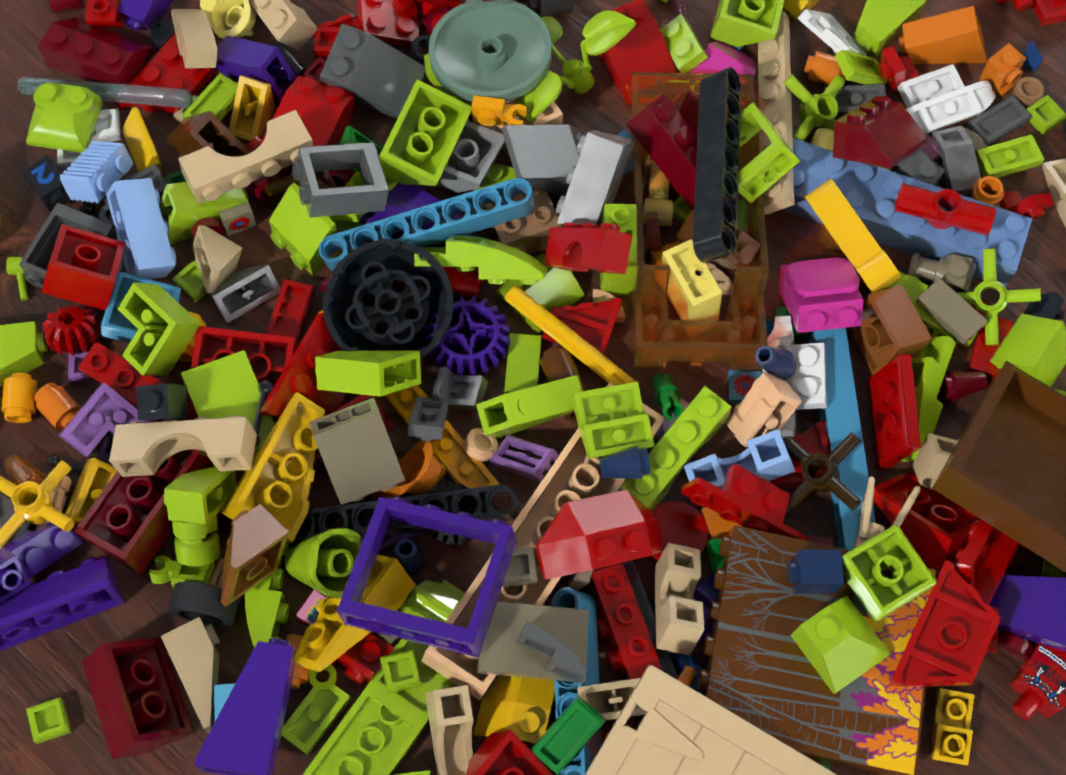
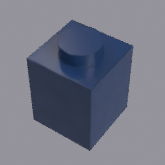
M798 550L791 561L787 563V580L789 583H793V593L835 594L844 585L841 550Z

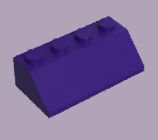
M106 557L102 559H88L81 563V567L70 571L60 570L54 572L47 577V580L36 584L31 583L1 603L0 652L125 604L114 568Z

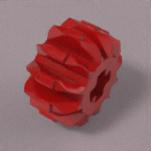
M70 303L66 308L57 307V312L48 313L47 320L42 323L47 345L50 346L51 350L57 351L60 356L68 352L72 356L79 351L86 353L87 347L93 346L96 343V339L100 337V326L96 314L92 309H86L84 304L73 307Z

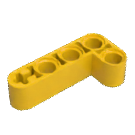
M829 179L805 196L814 212L871 293L884 290L901 279L900 273L891 259L880 248L832 179Z

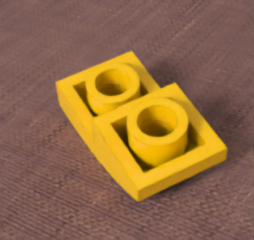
M937 688L933 716L931 759L968 766L973 730H970L974 694Z

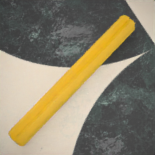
M513 286L504 298L506 302L606 382H611L614 385L637 382L518 286Z

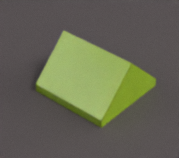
M541 253L536 259L544 264L546 254ZM547 266L546 276L543 280H539L537 284L526 285L521 284L520 280H508L507 283L496 290V294L537 335H540L543 330L504 299L513 286H518L550 313L552 307L574 306L584 298V292L571 271Z
M1021 314L990 359V362L1000 369L1005 361H1008L1051 387L1066 364V328L1064 322Z

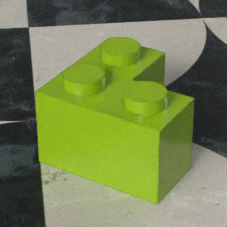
M133 282L117 308L138 328L122 356L143 376H168L201 324L159 284Z

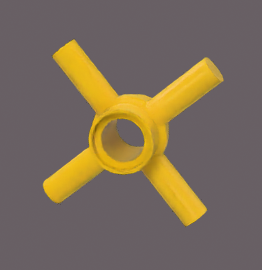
M61 460L40 485L36 482L27 481L17 486L0 475V491L11 498L15 513L0 529V546L4 547L26 521L37 525L48 520L66 532L72 530L75 521L53 508L50 493L72 469L66 462Z

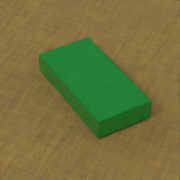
M578 695L533 745L531 751L558 775L604 724L606 719Z

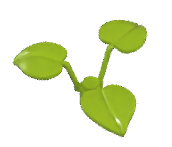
M608 10L596 14L583 28L582 33L585 40L580 44L583 57L582 62L576 59L567 61L553 45L563 34L562 26L553 17H540L549 30L552 53L563 64V77L548 70L545 77L534 89L515 99L516 104L527 107V115L523 117L533 124L539 114L558 97L562 90V83L578 94L589 91L593 87L595 79L590 73L592 66L589 63L588 54L592 56L606 52L624 38L637 25L636 22L616 11Z

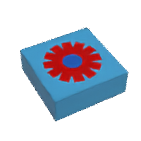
M729 370L728 404L741 403L752 388L754 381L761 376V371Z

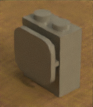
M374 398L309 422L341 505L348 502H359L366 495L379 490H390L396 487L398 483L405 481Z

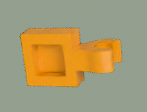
M474 95L472 101L473 122L488 127L494 125L504 126V122L508 125H524L523 120H516L514 117L526 116L527 107L521 104L506 105L505 99Z

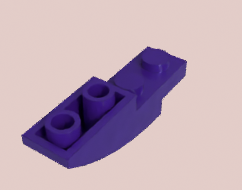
M48 522L35 531L27 529L0 548V604L30 585L29 578L83 544L79 535L74 532L75 527L66 532L53 523Z

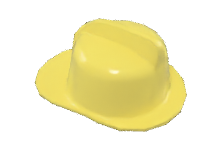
M200 0L201 10L205 12L212 29L218 37L224 39L228 35L239 38L254 34L252 28L256 21V13L248 0Z

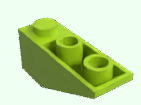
M579 375L506 393L476 404L484 434L489 437L502 438L575 412L571 394L582 392L583 388Z

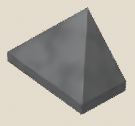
M263 264L233 272L211 296L225 321L229 323L279 294L281 288L269 265Z

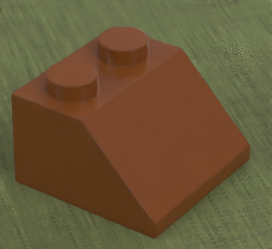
M902 285L870 293L863 301L861 326L846 328L872 376L900 354L911 355V358L918 355L932 339L927 326L922 322L913 306L911 298L906 294Z
M261 504L250 511L244 510L240 512L232 521V530L227 541L228 546L223 565L221 603L225 607L278 570L289 531Z

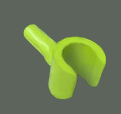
M8 257L6 262L8 275H17L20 299L22 301L28 300L26 275L19 265L23 258Z

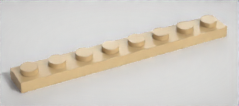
M782 11L776 37L771 40L758 42L759 109L769 118L793 151L791 91L783 83L791 75L789 17ZM763 129L759 131V154L772 144V141ZM793 168L760 195V209L766 215L794 205Z

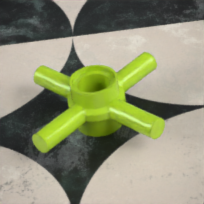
M792 74L789 75L783 83L802 102L798 109V117L802 124L793 135V139L805 141L814 127L825 126L827 129L834 131L836 121L834 118L838 114V103L835 97L845 84V80L840 76H835L824 93L811 95Z
M983 249V282L977 285L974 292H957L969 305L974 304L980 312L985 314V319L988 320L985 325V345L988 346L999 345L998 313L1006 307L1007 303L1041 301V288L1007 290L1002 283L997 281L996 249ZM988 289H995L1000 293L999 301L991 306L982 303V294Z

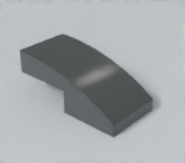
M528 621L526 622L516 643L549 656L545 667L546 671L578 684L584 678L587 671L580 659L552 634Z

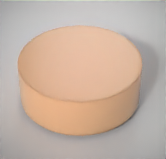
M482 428L472 429L463 443L466 453L478 461L490 460L498 449L496 437L485 436Z

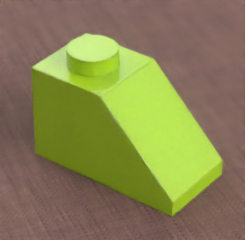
M215 466L181 474L164 489V504L167 506L168 519L171 521L207 524L224 508L236 486L235 471L219 472Z

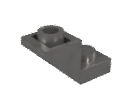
M962 125L932 132V143L943 159L942 168L945 171L942 174V180L947 188L961 195L973 192V186L981 178L973 142Z

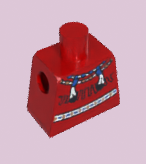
M1037 642L1033 644V650L1029 658L1024 659L1010 683L1011 687L1021 695L1012 705V710L1023 720L1029 721L1037 711L1044 717L1050 718L1066 706V652Z

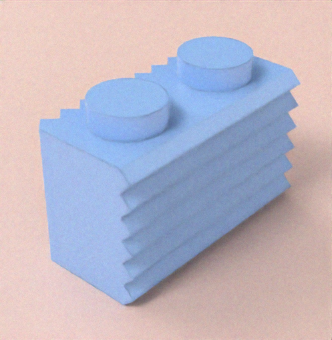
M92 141V145L89 144V148H85V152H82L81 156L78 155V159L71 163V167H67V171L64 170V173L60 174V180L72 201L76 200L79 202L81 200L87 203L90 201L91 203L96 202L98 204L115 181H119L130 170L133 162L124 144Z

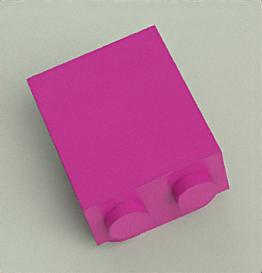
M835 257L780 265L779 293L798 333L861 326L863 297L858 289L860 279L850 261Z

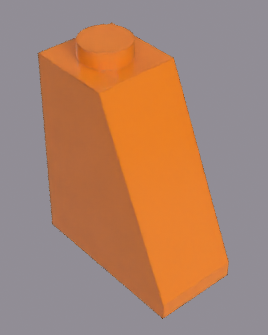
M974 6L902 24L904 36L899 37L900 49L902 54H908L913 64L987 62L984 37Z

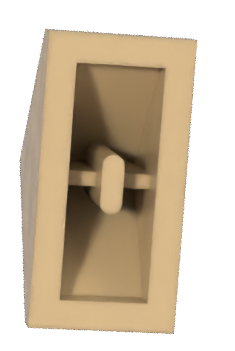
M199 225L192 250L206 292L214 293L236 270L243 248L205 225Z
M640 678L577 687L578 695L606 720L617 719ZM636 705L630 717L646 714L647 711Z

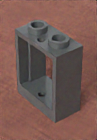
M374 142L299 148L298 160L293 161V176L295 181H300V202L302 205H306L309 217L385 211L389 189ZM359 168L364 186L319 189L314 172Z
M57 202L19 263L26 275V280L37 287H43L47 270L42 268L53 252L61 224L112 239L117 237L114 226Z

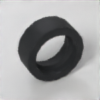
M178 582L174 585L168 610L172 615L189 622L200 617L206 626L212 624L213 627H229L233 625L239 598L225 607L221 603L222 588L199 582Z

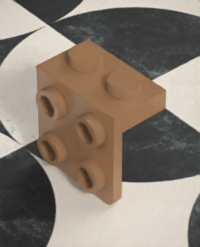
M532 187L535 207L529 215L494 226L498 242L517 248L527 254L538 250L546 251L550 227L562 228V225L557 223L558 216L547 191ZM518 194L512 200L522 201L526 198V195ZM492 203L485 205L487 211L492 210L496 206V204Z

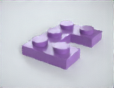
M102 383L59 436L86 457L107 432L114 436L116 425L130 424L133 421L153 423V421L138 420L137 409L107 384Z

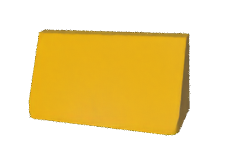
M134 107L128 115L122 133L138 172L154 164L162 172L163 166L139 108Z
M96 458L86 461L65 512L75 521L74 525L78 526L117 472L113 465Z

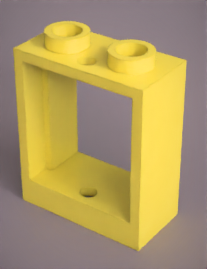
M692 239L662 252L661 285L689 335L717 323L722 291L706 263L700 262L693 249ZM699 270L703 273L701 276H697L695 272Z

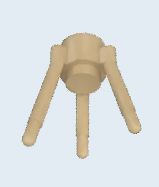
M872 476L868 479L866 494L863 495L860 525L854 548L880 534L885 528L882 525L870 522L875 478ZM914 487L892 526L898 525L900 528L921 491L920 487Z

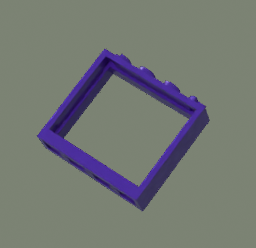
M379 497L337 609L344 625L479 658L517 542L513 527L498 519L485 521L476 519L475 516L466 512L454 514L445 512L435 505L426 504L423 507L410 504L407 500L399 497L391 499ZM390 520L496 544L468 628L360 602Z

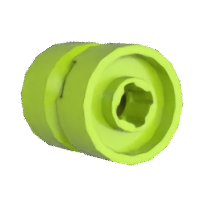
M217 514L207 524L172 521L173 533L176 536L174 541L175 553L179 563L187 566H201L212 563L220 557V539L216 533L218 530Z

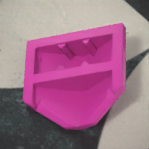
M715 41L709 43L704 50L708 58L692 69L689 78L700 83L702 78L732 67L737 72L741 86H743L754 77L757 69L752 58L724 42Z

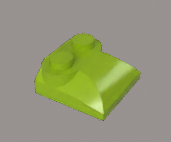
M58 83L40 85L33 95L36 106L26 139L27 145L79 153L85 152V148H89L103 105L101 97L91 92L88 88Z

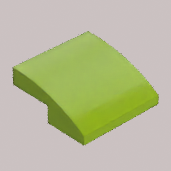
M638 382L571 394L581 438L589 459L612 455L637 446L638 449L654 447L648 413L644 414Z

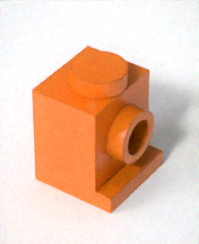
M1008 43L988 59L979 80H988L994 93L999 98H1002L1021 79L1023 74L1021 68L1026 57Z

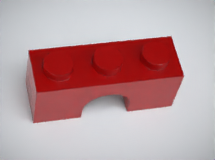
M565 222L563 228L550 227L544 265L574 272H588V269L608 274L626 275L633 235L620 232L621 226L601 223L600 226L591 223L579 225Z

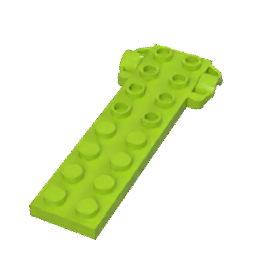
M445 579L441 584L425 580L418 586H415L409 599L400 607V612L445 623L465 593ZM401 639L390 655L415 650L422 686L388 694L381 666L303 775H392L429 723L425 694L434 690L452 688L456 685L422 662V658L429 645Z

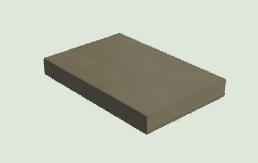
M497 601L478 658L477 673L572 682L545 670L549 656L516 643L527 621L559 639L580 659L585 667L587 666L589 610ZM586 674L584 678L580 681V683H584L586 681Z

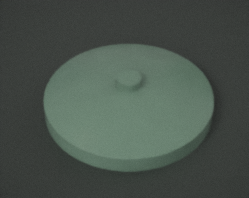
M472 0L453 8L436 24L429 41V57L435 77L452 94L471 102L474 95L505 99V102L527 94L542 81L550 67L552 43L549 30L544 21L527 6L512 0L485 2L482 0Z

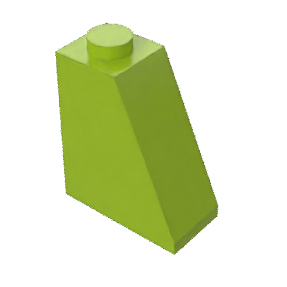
M867 0L853 39L864 52L876 58L881 53V50L887 48L903 34L902 24L916 21L920 18L926 0Z
M187 182L167 184L159 208L162 218H165L168 224L167 237L169 244L172 245L193 237L191 233L192 226L203 218H216L222 224L219 212L248 202L246 190L235 188L223 193L214 201H205L198 204Z
M35 321L0 325V387L4 385V379L11 377V374L27 373L44 364V352L48 351V345L44 333L41 332Z
M335 351L315 357L317 390L381 397L421 384L420 351Z

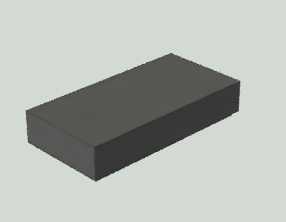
M1012 95L967 122L965 128L978 134L986 146L989 147L1027 124L1031 120L1032 115Z

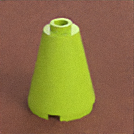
M333 528L292 546L285 555L284 564L286 571L292 577L327 597L342 598L362 545V540L359 538L361 536L347 528Z

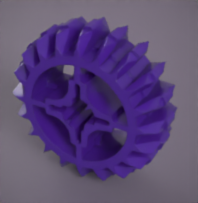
M460 294L458 302L454 303L450 324L460 320L455 327L448 328L442 341L428 354V357L435 359L437 369L445 366L451 372L456 370L458 376L464 375V372H470V376H476V371L478 370L486 376L488 374V365L497 369L499 366L498 359L506 357L505 348L510 346V339L507 337L510 335V327L505 325V315H498L499 308L497 305L489 307L487 298L477 303V297L474 294L471 296L470 301H464V297ZM430 314L431 317L436 318L438 320L437 315ZM471 319L480 321L482 323H475ZM437 320L435 324L426 325L425 328H435L436 330ZM464 328L467 329V334L470 336V346H468L467 339H465ZM433 334L425 337V339L432 337ZM486 342H490L484 350L475 354L478 347L486 345ZM451 350H459V351H461L464 355L457 354V353H455V352H453V351H451Z

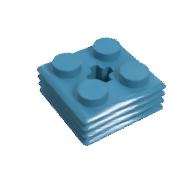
M118 272L109 304L102 320L101 335L130 343L138 328L117 309L133 282L159 284L178 303L181 288Z

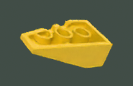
M298 392L293 395L254 456L252 470H245L224 506L222 514L234 520L240 512L244 510L250 511L261 504L289 531L286 541L293 542L308 514L310 484L313 482L315 474L313 466L318 446L309 422L323 417L325 413L323 408Z
M377 554L360 602L398 611L416 584L396 558ZM326 596L325 599L319 600L316 606V610L319 612L314 624L307 627L293 662L296 666L321 672L371 631L344 625L337 612L341 598L337 599Z
M498 675L481 702L473 737L487 739L491 733L511 729L531 750L533 745L547 731L555 697L554 680L525 677L517 679L511 676Z

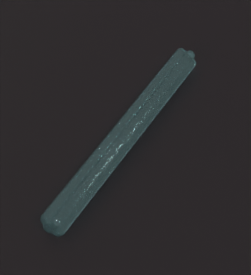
M27 76L20 77L17 84L21 94L34 95L35 90L42 84L58 83L88 88L91 92L99 95L102 101L182 108L189 107L191 101V94L186 89Z

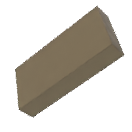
M940 278L916 300V303L963 345L980 331L988 321Z

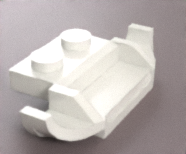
M954 64L902 82L898 86V91L907 107L906 110L925 135L970 117L981 115L996 97L988 80L965 87Z
M791 316L775 317L774 328L766 339L764 346L789 350L795 356L797 363L796 371L792 377L785 381L802 400L796 410L827 408L825 344L794 345ZM796 410L781 428L780 434L782 438H794Z

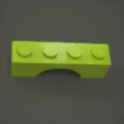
M704 386L648 454L650 475H644L643 479H628L621 487V490L628 489L650 511L654 509L668 493L684 465L706 442L713 438L731 416V405Z

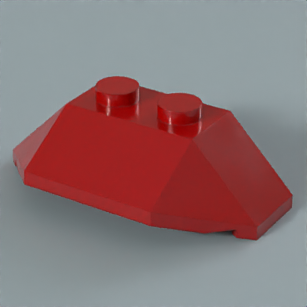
M628 489L564 503L550 523L544 536L535 545L543 580L652 556L664 550L657 517Z

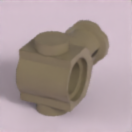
M915 252L910 263L908 275H913L918 279L933 283L940 278L956 293L969 292L976 270V263L972 261V258L955 254L941 257L937 261L920 257V253Z

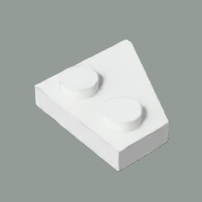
M805 9L798 17L804 25L833 49L835 55L841 50L867 55L831 14Z

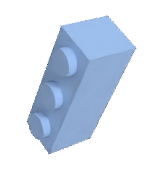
M151 178L115 181L106 193L118 240L126 242L122 255L127 273L147 279L166 277L175 267L176 253L169 244L167 237L168 224L161 215L158 190L154 189Z

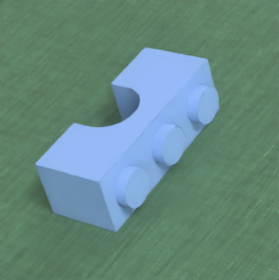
M779 429L748 440V448L736 456L721 459L716 454H712L684 465L689 482L699 477L720 489L723 487L728 467L735 463L768 482L795 472V468Z

